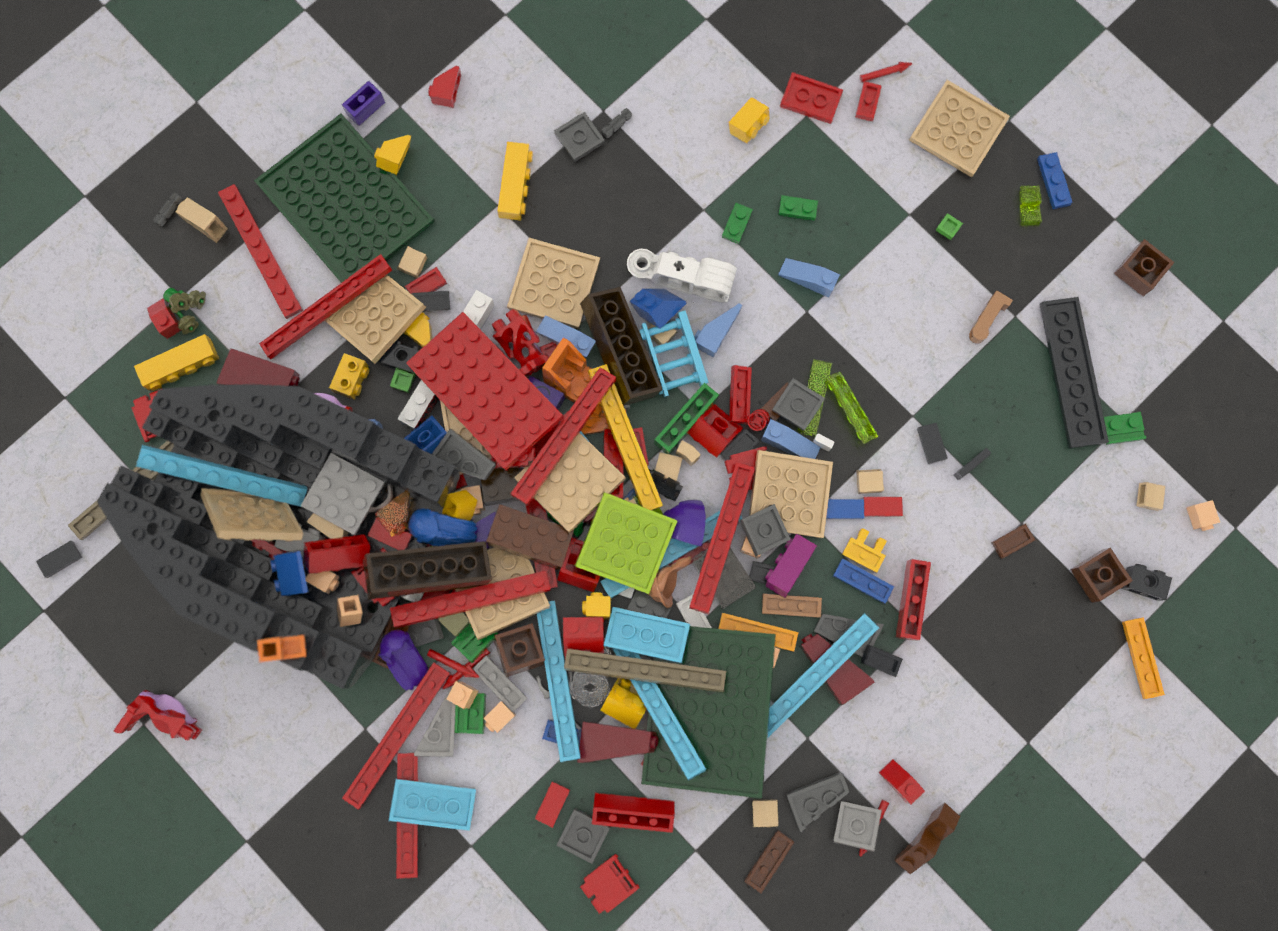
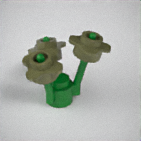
M169 288L164 292L163 298L169 303L171 311L179 316L178 328L182 329L184 335L193 332L199 323L195 321L196 318L194 316H183L180 310L187 311L190 307L201 309L205 303L206 293L195 290L187 294L182 290L177 291L174 288Z

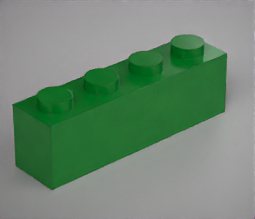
M704 382L654 439V444L664 453L671 454L686 437L698 418L718 400L719 394Z

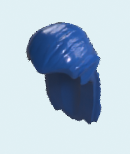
M421 508L413 512L408 522L409 531L417 539L418 543L425 542L433 546L473 543L477 539L475 534L477 530L476 523L440 514L428 508Z

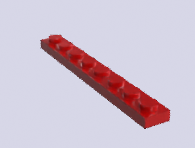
M233 184L218 192L284 317L288 319L303 311L237 186Z
M381 254L260 342L259 344L269 359H273L390 273L392 269Z
M601 367L598 369L511 492L513 497L525 505H529L615 383L616 377Z
M736 462L689 609L709 615L751 485L755 467Z
M545 570L391 607L390 610L394 628H400L551 590Z
M435 662L432 664L342 799L358 810L362 807L450 676V672Z

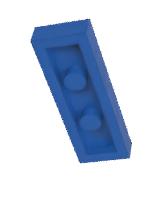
M1057 152L1039 156L1037 161L1052 209L1070 206L1073 202Z
M843 558L833 574V577L883 604H886L894 588L893 585Z

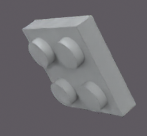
M841 801L834 843L874 852L881 810Z

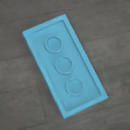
M613 607L604 647L682 664L690 624Z
M396 779L389 821L470 831L476 789Z

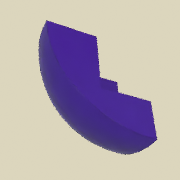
M701 500L681 501L677 506L664 512L663 515L677 520L671 538L702 546L706 514Z

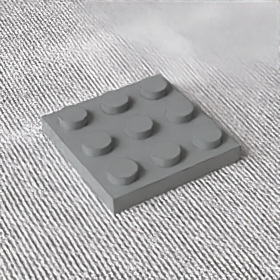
M331 453L301 506L356 535L385 482Z

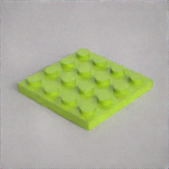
M604 492L575 566L649 594L677 520Z

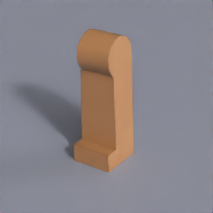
M996 291L969 333L970 340L975 344L982 343L988 337L989 328L999 311H1005L1013 300Z

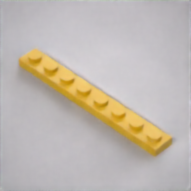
M607 364L590 369L588 371L590 379L593 378L600 367L610 373ZM613 384L600 402L641 507L649 510L661 508L663 504L616 386Z

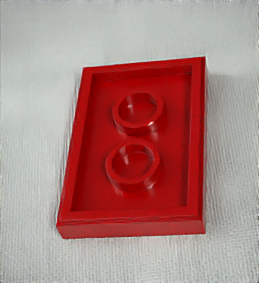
M792 72L780 107L831 124L843 89Z

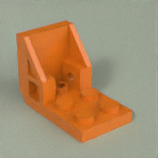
M562 338L542 368L544 383L564 393L565 398L575 403L591 381L588 371L592 368L587 366L585 357L569 340ZM601 404L593 412L598 417L603 411Z

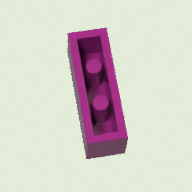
M798 534L795 535L794 539L790 537L791 540L787 541L785 545L787 550L784 555L780 553L775 561L777 564L774 570L770 569L765 577L767 580L765 587L784 598L787 597L817 545Z

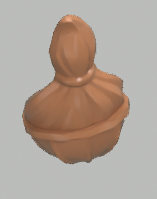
M691 557L679 559L671 566L657 572L649 593L653 600L662 602L666 608L672 607V593L676 587L677 572L689 565Z

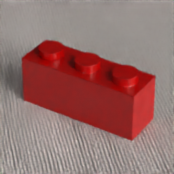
M365 535L304 542V565L309 574H318L332 570L339 571L346 568H360L363 566L365 555L370 553V544Z

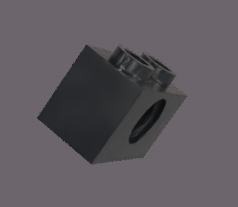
M396 340L383 354L379 362L384 367L393 370H403L418 377L406 362L420 351L421 348L413 345L407 347L404 346V343ZM408 354L404 361L399 360L400 355Z
M1142 564L1127 567L1126 571L1133 581L1121 589L1156 601L1167 600L1172 577L1166 576V573L1160 570H1148L1147 566ZM1145 577L1150 581L1149 586L1144 582Z

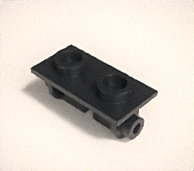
M649 469L657 492L667 499L676 501L683 488L680 482L669 477L664 482L662 481L665 476L664 474L655 469Z

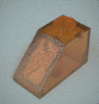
M405 490L375 513L376 519L391 537L395 534L400 535L405 531V526L408 525L411 501L408 490Z

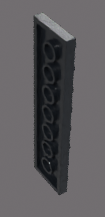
M1079 297L1043 301L1040 303V309L1068 447L1072 449L1106 444L1109 440Z

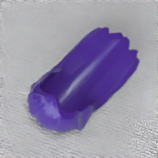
M393 630L384 635L380 643V653L378 655L386 662L399 685L406 691L409 689L413 690L414 686H418L428 672L427 664L415 648L407 631Z

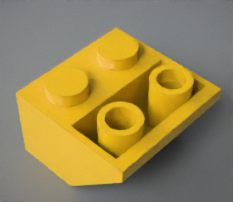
M618 678L600 711L630 728L636 729L646 711V707L630 679Z

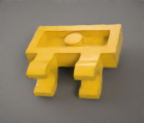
M862 528L856 539L852 537L849 539L841 555L877 573L886 556L881 551L887 540L879 537L874 547L871 548L863 544L869 531Z

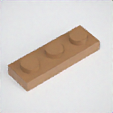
M763 594L761 614L821 618L822 598L789 595L784 598L775 594Z

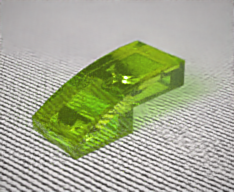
M1040 186L1020 187L1021 225H1040L1042 222Z

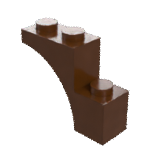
M943 803L932 812L929 820L915 839L897 855L895 862L906 872L912 874L935 857L941 841L954 832L960 815L946 803Z

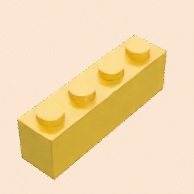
M507 141L497 210L499 218L521 221L522 214L525 215L526 203H524V197L528 196L526 181L527 179L530 180L531 168H528L529 162L533 160V151H530L529 144Z
M204 334L137 364L134 368L142 386L149 391L160 389L167 382L171 383L179 380V377L185 374L195 373L198 368L214 364L219 359L212 340Z

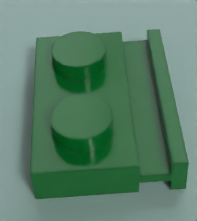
M1141 412L1104 417L1109 440L1106 445L1146 439Z
M469 624L451 644L473 663L494 641V636L499 633L495 632L477 640L473 628Z
M477 693L469 709H463L458 705L455 706L454 733L484 734L486 693Z

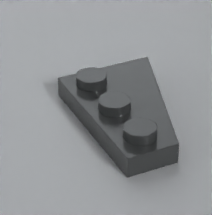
M449 429L432 453V455L455 465L460 472L482 480H486L497 466L493 460L453 429Z
M821 614V618H819L813 632L835 643L857 620ZM876 623L879 629L854 654L863 657L867 644L874 645L884 624Z
M839 772L785 793L800 833L813 820H817L829 807L831 808L846 796L849 790L843 773Z

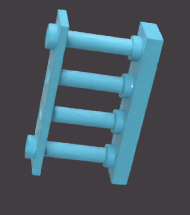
M686 310L678 312L675 321L666 323L661 329L657 327L647 329L646 323H642V329L639 330L642 340L646 341L655 372L663 390L659 393L660 395L663 394V397L666 398L669 396L667 390L692 382L699 383L700 387L704 382L706 384L709 383ZM675 328L682 330L683 336H681V339L653 347L650 336ZM681 346L687 347L689 352L687 357L659 365L656 354ZM687 364L693 365L695 372L692 375L665 383L662 372Z

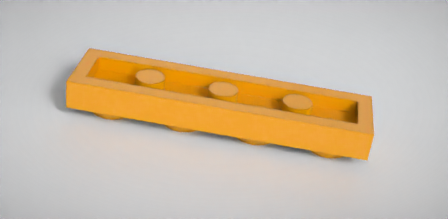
M722 613L718 629L776 634L775 647L792 652L795 650L799 633Z
M1144 617L1123 621L1122 624L1142 698L1149 699L1165 695Z

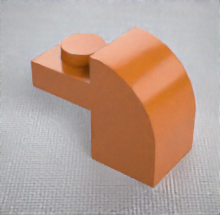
M304 635L257 640L259 662L306 657Z

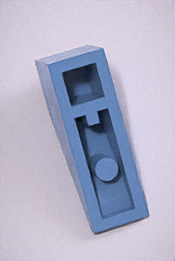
M788 258L785 259L778 276L828 298L840 275L821 266Z
M737 304L706 324L702 331L698 330L694 336L697 348L714 358L740 313L742 305Z
M546 315L536 330L538 334L557 345L562 338L569 340L585 359L596 342L582 332Z
M770 420L761 439L762 442L793 456L815 459L820 450V446L774 420Z

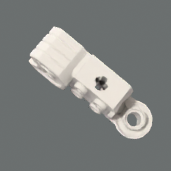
M647 249L634 250L627 259L629 272L637 278L649 279L656 285L691 295L695 294L717 302H728L737 270L734 265L713 258H703L701 262H697L692 257H679L674 252H662L659 255H655ZM640 262H644L647 264V266L644 268H640L637 264Z

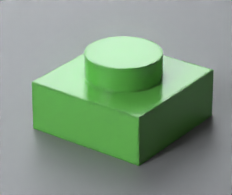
M947 213L936 231L952 240L963 223Z
M396 369L390 387L409 393L415 375Z

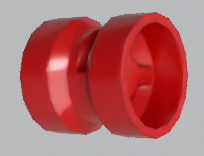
M757 409L748 417V425L755 431L762 430L770 421V415L764 409Z

